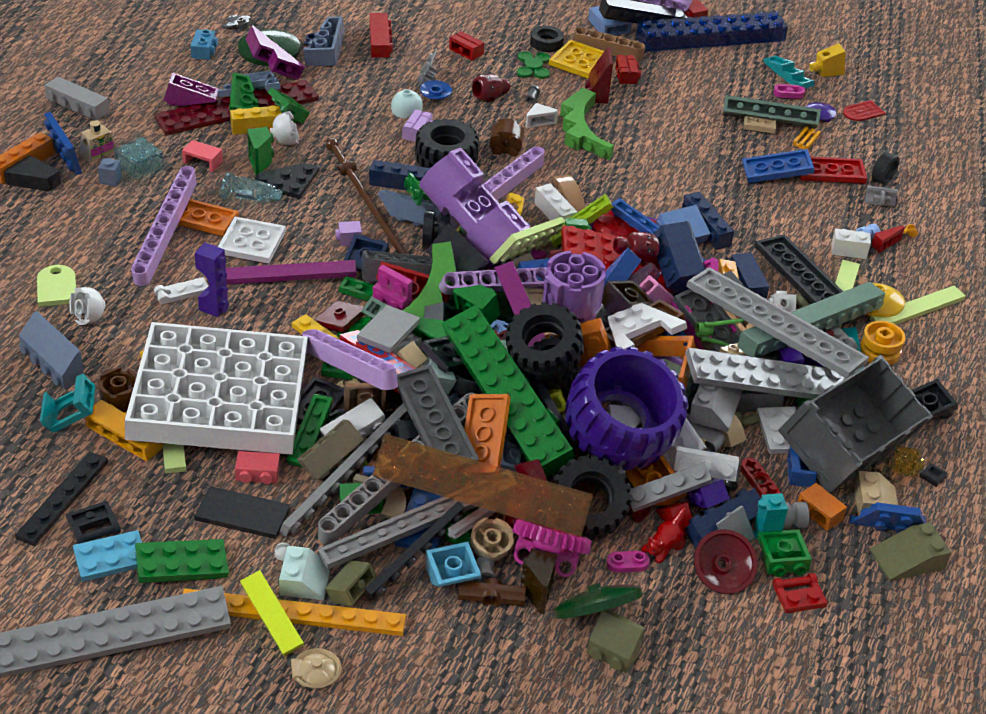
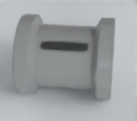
M478 557L476 563L480 570L481 578L476 579V581L484 582L488 578H495L493 572L495 561L489 558Z

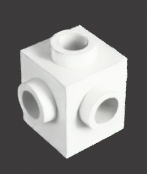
M776 291V294L770 295V298H768L770 302L788 312L796 310V295L787 294V291Z

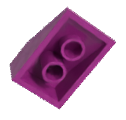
M172 73L163 101L172 106L216 102L217 90L219 88Z

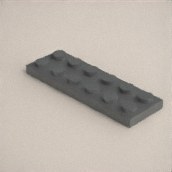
M432 365L397 374V390L439 476L477 465L479 458Z

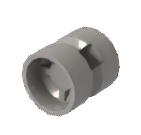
M786 502L788 511L783 529H790L791 526L794 529H807L809 525V508L807 503L794 502L790 506Z

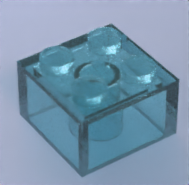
M144 137L137 138L114 149L115 160H120L121 169L135 180L164 168L163 152Z

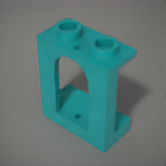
M82 373L76 376L75 390L55 400L45 392L43 394L40 415L41 424L51 432H57L93 414L96 385ZM71 404L79 410L62 420H57L59 413Z

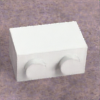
M835 229L832 240V255L867 259L871 244L870 233Z

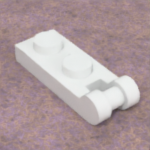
M203 277L165 287L158 285L154 288V293L162 305L199 296L208 287V284Z

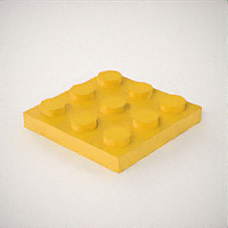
M570 39L549 59V65L588 79L589 72L604 51Z

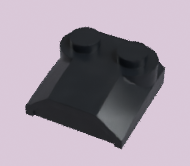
M938 378L911 390L922 406L924 405L933 415L931 419L937 417L949 418L954 414V410L958 409L957 402Z

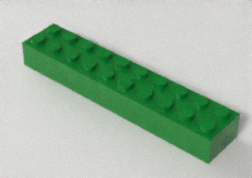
M474 305L443 322L442 325L447 338L483 394H508L511 397L506 430L526 461L539 459L547 478L559 471L563 465L566 466L568 461L575 459L572 447L478 306Z

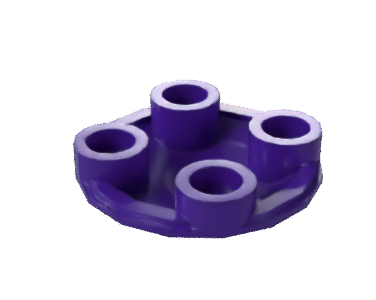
M813 102L806 106L821 109L820 120L824 122H830L836 116V110L829 104Z

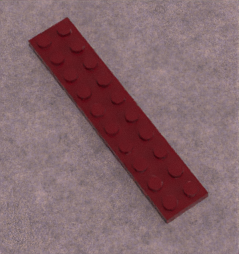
M307 80L280 85V89H277L292 97L300 105L319 100L318 94ZM266 89L253 92L255 98L258 99L259 108L271 105L277 106ZM230 97L218 99L216 102L193 104L174 110L161 111L154 114V118L165 136L231 121L229 111Z

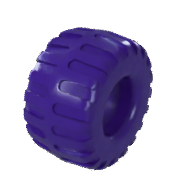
M614 347L610 351L604 350L599 352L585 364L575 377L565 405V420L567 426L571 427L569 431L571 438L579 441L578 447L583 453L588 451L591 455L598 456V460L601 461L603 458L609 460L608 464L611 466L614 464L622 466L623 470H633L635 466L639 469L649 466L650 463L658 461L678 439L687 417L688 398L684 396L686 389L682 382H678L679 376L674 369L670 370L667 367V362L663 359L658 360L653 357V353L649 351L643 353L635 347H628L626 350H623L622 347ZM607 401L626 403L640 416L642 428L630 427L620 423L611 417L601 404Z

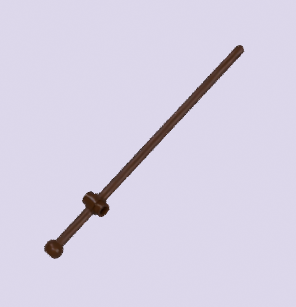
M334 138L328 139L326 141V148L333 151L341 165L337 166L339 173L349 176L397 253L407 254L354 173L357 170L355 161H346L338 148V141Z

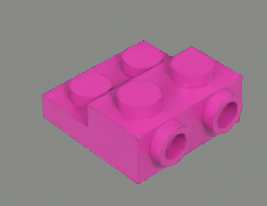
M382 265L378 268V283L373 286V297L391 307L404 310L412 302L413 280Z

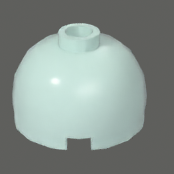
M410 89L402 90L392 98L391 110L397 117L407 119L415 109L423 111L421 97Z

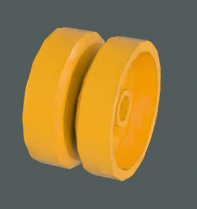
M873 321L867 324L864 329L863 339L860 343L861 353L869 357L868 362L870 363L876 357L882 355L889 365H893L900 358L901 349L906 339L905 333L900 327L888 321Z

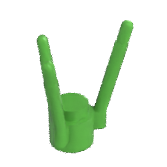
M744 319L697 322L695 326L696 337H701L702 342L728 346L729 343L709 338L714 333V326L744 322Z

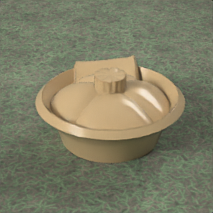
M322 648L309 649L300 653L296 658L291 659L292 678L303 687L321 689L332 684L339 677L341 662L329 650Z

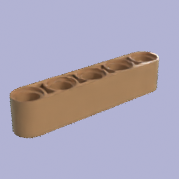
M578 27L574 30L573 41L605 51L607 47H611V53L614 56L634 55L636 61L643 60L645 45L641 42L583 27Z

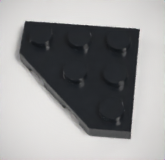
M300 163L261 172L252 181V187L300 199L320 171L319 166Z

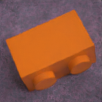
M817 483L801 492L797 501L807 503L809 517L826 531L843 521L847 506Z

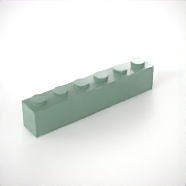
M726 95L722 114L737 117L752 116L777 120V123L817 128L821 109Z

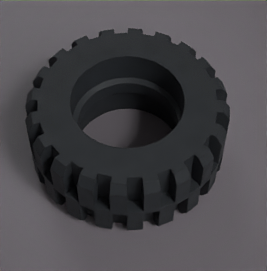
M442 118V120L435 119L433 122L429 121L422 125L416 133L415 158L421 167L432 168L438 161L447 156L450 151L461 147L476 164L478 160L479 136L474 128L469 124L466 125L463 121L459 122L456 119L447 120V118Z
M541 302V305L532 304L530 308L526 309L525 307L520 310L519 315L515 314L512 322L507 326L505 340L508 353L522 374L525 373L527 378L532 379L535 377L537 381H543V379L550 381L554 380V377L557 376L561 378L565 376V372L568 371L570 373L574 369V364L578 365L581 360L580 356L584 352L581 325L573 312H569V309L565 306L559 307L557 303L550 305L548 302ZM550 332L562 337L560 343L549 350L539 351L527 346L533 337L541 333Z
M591 455L590 459H587L586 456H579L577 461L572 459L568 461L566 466L563 465L559 469L550 486L553 498L548 501V506L551 507V517L557 518L556 525L559 528L563 526L566 528L565 531L594 540L596 537L602 539L608 533L612 534L620 526L629 512L632 495L629 494L631 491L630 484H625L626 475L618 472L619 467L616 464L611 466L608 464V459L603 458L601 461L598 460V456ZM580 482L596 484L607 496V509L600 514H588L581 511L571 498L572 487Z

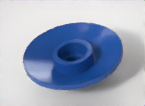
M431 80L421 85L420 92L427 98L440 100L449 97L452 93V88L446 82Z

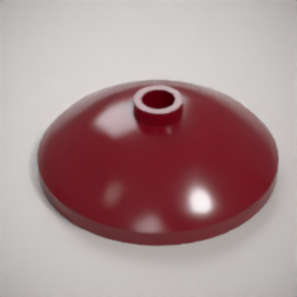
M728 529L712 531L700 540L694 552L695 571L701 582L714 592L721 594L740 592L748 587L755 578L758 567L756 552L748 539L736 531ZM719 561L724 563V568L719 566Z

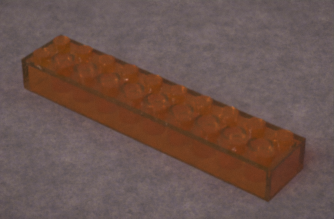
M388 434L384 435L373 476L579 537H582L594 496L593 494Z

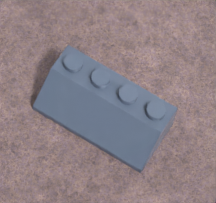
M34 312L19 334V349L22 354H27L34 365L38 364L43 374H48L56 386L60 385L65 390L75 385L76 376L84 374L81 351L39 312Z

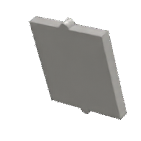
M741 505L731 513L728 512L727 516L716 523L718 530L728 529L736 531L747 538L748 541L755 538L745 509Z

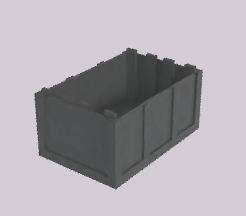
M880 355L871 364L861 370L857 369L839 384L828 387L815 399L804 402L778 431L810 471L816 472V478L827 492L832 493L857 476L859 471L866 470L908 441L933 415L924 405L922 406L916 399V395L910 388L908 389L900 376L894 373L889 367V363Z

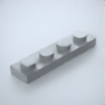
M699 463L632 488L629 494L632 495V502L630 504L633 512L713 483L706 463Z

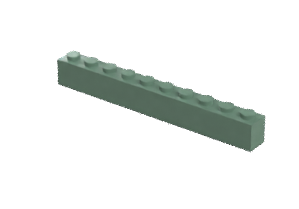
M867 282L790 313L825 331L880 309L884 303L883 299L886 293L871 282ZM756 326L742 331L737 345L749 357L756 358L787 346L784 342L775 339L772 335Z

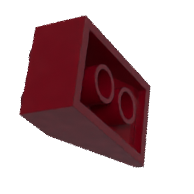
M611 47L606 48L589 72L588 79H585V89L596 93L595 103L608 104L613 69Z

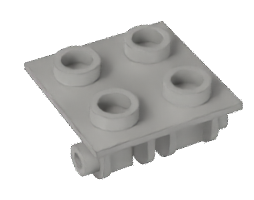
M437 49L433 54H429L426 64L420 70L416 80L419 82L418 88L423 83L435 79L437 70L431 65Z

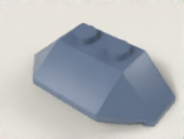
M386 189L378 192V196L390 215L397 217L396 220L406 222L408 220L412 221L416 226H423L425 210H434L436 217L441 212L431 201L422 199L421 206H417L411 196Z

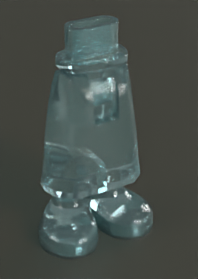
M226 172L221 183L219 198L225 200L231 192H235L236 198L267 202L269 199V202H272V200H281L283 190H278L275 186L243 176L238 177Z

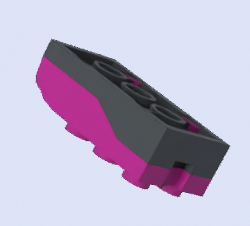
M691 289L675 295L671 306L685 314L684 321L687 324L685 332L688 336H694V343L698 349L719 352L721 347H725L711 342H702L701 337H696L695 326L697 322L732 320L721 306L709 301V299L695 293ZM736 324L714 326V333L709 338L729 344H736L739 342L741 331Z

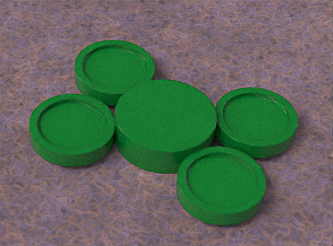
M522 51L518 53V59L525 62L524 67L517 69L518 76L527 78L534 71L536 78L546 79L549 77V70L543 68V63L549 62V54L541 52L537 53L535 58H533L531 52Z

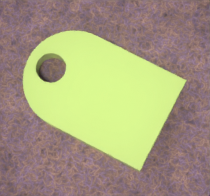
M52 265L38 273V307L69 304L71 293L76 291L74 290L76 288L75 272L70 267Z

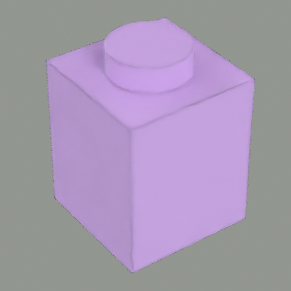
M360 221L339 222V229H335L336 240L340 241V246H349L354 235H362Z

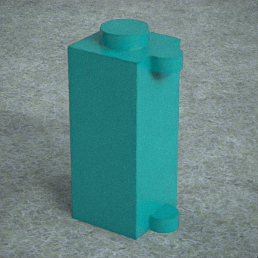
M782 493L762 495L761 500L758 501L759 508L754 525L755 531H752L755 537L753 539H757L758 532L783 531L788 511Z

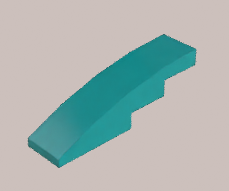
M776 55L763 59V62L789 84L799 85L805 89L814 86V80L804 77V71L795 68L794 61Z

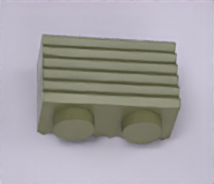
M349 560V563L341 569L339 575L336 574L334 580H331L329 585L326 586V591L333 603L352 607L364 593L365 588L377 578V575L371 563Z

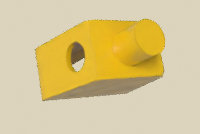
M838 43L817 52L816 62L809 63L810 71H818L822 77L844 75L846 51Z

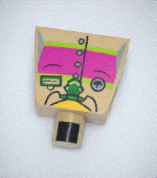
M91 121L90 129L81 133L80 155L89 163L117 151L112 133L104 125H101L99 121Z

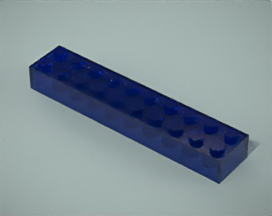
M776 11L737 15L729 14L724 16L715 15L710 17L701 16L696 18L687 17L682 19L673 18L669 20L659 19L655 21L645 20L638 22L636 38L645 45L644 52L783 42L786 40L788 26Z

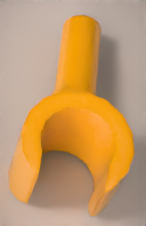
M913 224L907 225L903 234L908 233L910 237L918 235L917 229Z

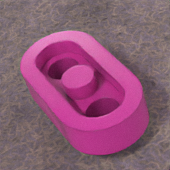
M777 84L774 87L773 94L779 98L801 99L804 97L805 88L799 85Z
M642 551L613 552L608 555L606 565L609 570L616 573L642 572L649 567L650 558Z

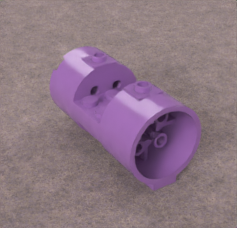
M460 147L450 151L447 156L438 161L424 175L419 187L436 205L439 211L444 215L450 213L456 218L461 227L468 232L465 239L489 261L487 265L489 268H492L501 262L493 264L490 257L510 235L531 227L508 201L499 204L483 185L484 178L482 176L484 173Z
M564 251L554 255L547 263L542 302H548L550 305L557 303L559 307L565 306L569 309V312H573L580 323L596 319V313L602 304L605 282L604 264L597 257L583 252L581 255L571 254V251Z

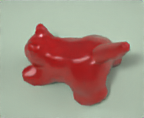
M682 507L671 521L662 522L657 528L656 534L653 537H649L648 543L641 548L642 552L655 555L656 563H662L671 548L681 550L684 547L686 538L680 523L685 517L686 507Z

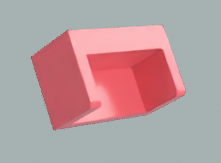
M192 140L182 150L184 164H187L192 157L209 162L210 172H214L223 162L221 148Z

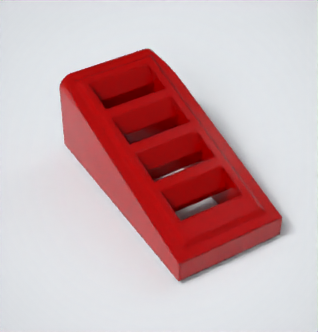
M902 225L876 232L871 246L878 253L882 252L902 239L905 227Z

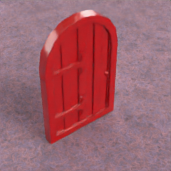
M872 100L849 105L843 109L844 116L853 121H863L886 114Z

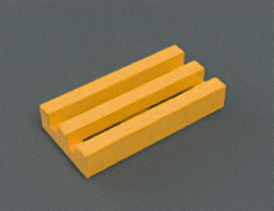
M806 126L795 138L793 145L802 149H809L819 138L821 131L815 132V129L809 130V127ZM811 135H814L804 146L805 142L811 137Z

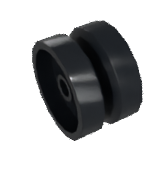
M425 210L422 249H428L447 224L451 225L450 213L444 215L440 212L438 222H436L435 211Z

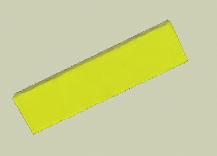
M259 570L242 579L240 583L282 655L286 656L304 646L302 639L262 572Z

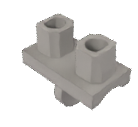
M867 185L865 203L895 207L898 189Z

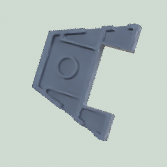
M272 71L243 74L250 77L253 88H265L266 91H269L271 87L276 90L280 89V83ZM231 84L223 86V90H217L218 97L230 96Z

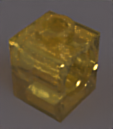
M897 446L893 456V473L918 476L919 470H923L924 467L921 449Z

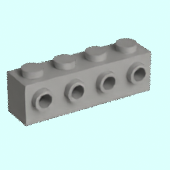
M56 77L44 85L46 99L93 120H98L110 112L107 97L61 77Z

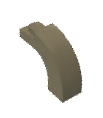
M355 474L353 483H363L369 477ZM400 486L383 499L384 508L380 514V523L405 513L406 497Z

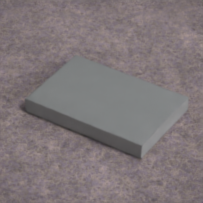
M386 305L357 334V341L391 353L420 323V317Z

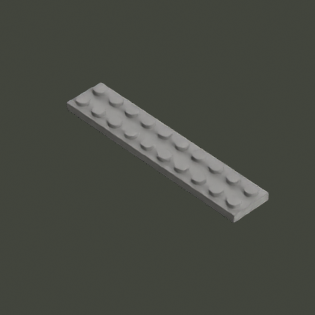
M710 267L688 280L687 287L695 293L704 296L709 301L723 307L726 311L744 319V321L751 323L772 335L775 339H779L789 347L798 350L806 357L812 358L842 377L848 378L854 371L863 367L869 359L865 354Z
M688 348L685 352L693 381L699 384L815 399L828 387L835 386L847 379L838 375L833 370L824 367Z
M223 586L1 632L0 677L46 669L230 629L231 622Z

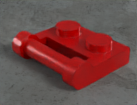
M815 573L807 574L805 577L785 580L777 578L772 581V585L785 613L827 607L828 602L818 584ZM803 585L810 586V588L797 589L791 591L784 590V588L797 587Z

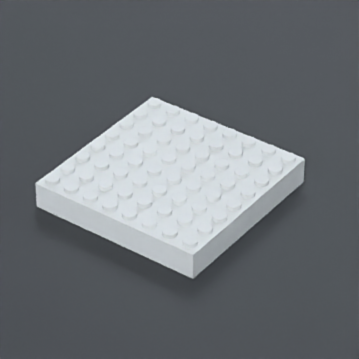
M152 322L125 417V440L293 454L308 337Z

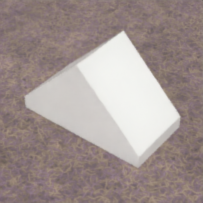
M536 103L527 113L526 128L557 124L558 110Z

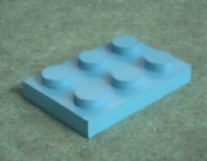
M136 530L73 545L81 581L137 569L134 548L135 543H142L139 531Z

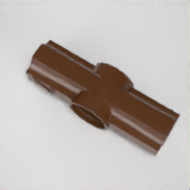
M488 578L484 582L464 581L459 583L458 600L479 601L484 606L494 605V607H498L500 604L524 606L526 586L502 584L496 578Z

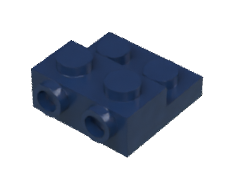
M354 235L343 261L356 260V271L362 273V250L390 252L389 245L383 240L370 239L365 235Z

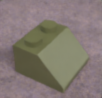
M609 609L601 612L589 638L587 653L595 660H602L610 664L613 669L627 673L640 655L645 627Z

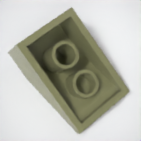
M931 522L913 525L870 548L872 555L889 581L945 569L952 553Z

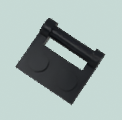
M108 501L65 514L77 544L114 533V535L121 533L119 523ZM106 523H109V524H110V525H108V526H105V527H102V528H98V529H95V530H92V531H89V532H86V533H83V534L81 533L82 531H85V530H88V529H91V528H94V527H97V526H100V525H103V524H106Z

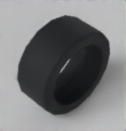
M887 151L884 152L874 165L872 179L883 185L892 180L899 166V157Z
M467 368L453 371L457 380L452 388L455 392L464 396L468 393L483 394Z

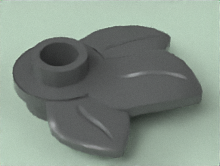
M231 15L227 17L228 22L223 24L222 27H237L239 30L249 27L250 16L244 15L240 17L238 15Z

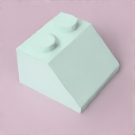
M287 546L279 578L280 595L324 600L331 569L328 570L320 556L310 548Z

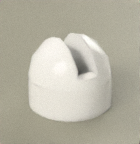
M282 542L275 547V557L278 560L284 561L287 546H290L288 543Z

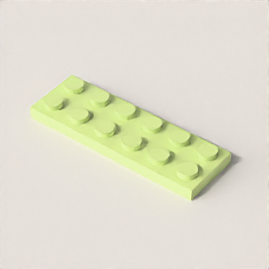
M559 217L511 234L490 257L493 264L504 263L509 258L512 260L517 255L520 257L525 252L530 253L533 249L538 250L542 246L546 247L552 241L551 237L561 232L565 220Z

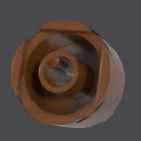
M509 118L500 119L496 124L494 123L491 128L489 141L492 153L497 155L506 153L510 156H517L523 144L524 129L522 125H518L517 121Z
M113 368L104 372L100 376V381H98L100 400L112 404L122 412H127L137 374L130 369L121 371V368Z

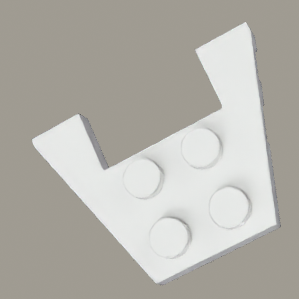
M643 303L633 305L608 317L615 346L622 347L623 350H626L628 347H635V344L630 340L631 338L660 326L665 328L671 335L687 329V324L684 320Z

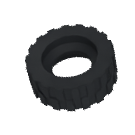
M543 25L535 27L531 31L530 44L536 50L554 52L563 47L564 34L557 27Z

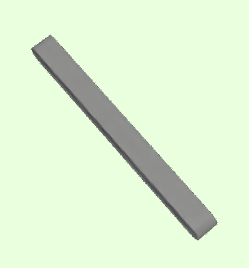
M475 393L466 394L452 406L463 428H465L469 395ZM420 435L320 519L318 523V539L321 543L331 544L338 540L430 459Z

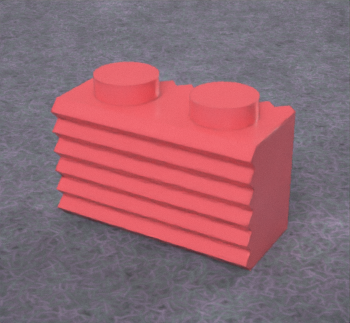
M238 451L235 466L236 481L244 483L262 482L264 484L278 483L280 471L279 453Z

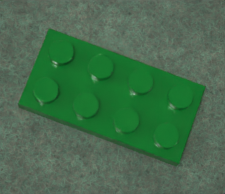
M223 539L135 543L138 583L226 578L229 575Z

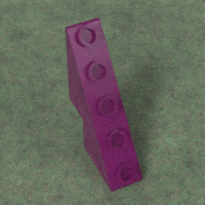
M251 26L245 39L253 58L268 62L272 72L295 80L299 79L305 66L257 28Z

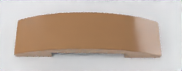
M571 175L551 176L555 187H559L562 196L577 213L586 207L581 191Z

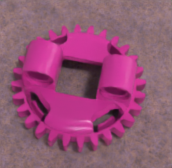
M517 519L512 532L519 535L514 551V558L518 563L523 564L524 561L519 556L522 548H526L529 552L531 548L556 553L558 554L556 571L562 577H569L574 574L581 553L589 554L592 542L588 538L525 519ZM563 561L571 563L572 569L569 573L561 570V563Z

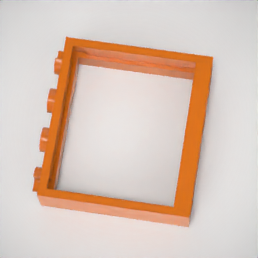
M655 336L635 347L640 352L649 351L653 353L652 356H684L678 380L684 384L686 389L690 368L685 352L688 348H695L694 336Z

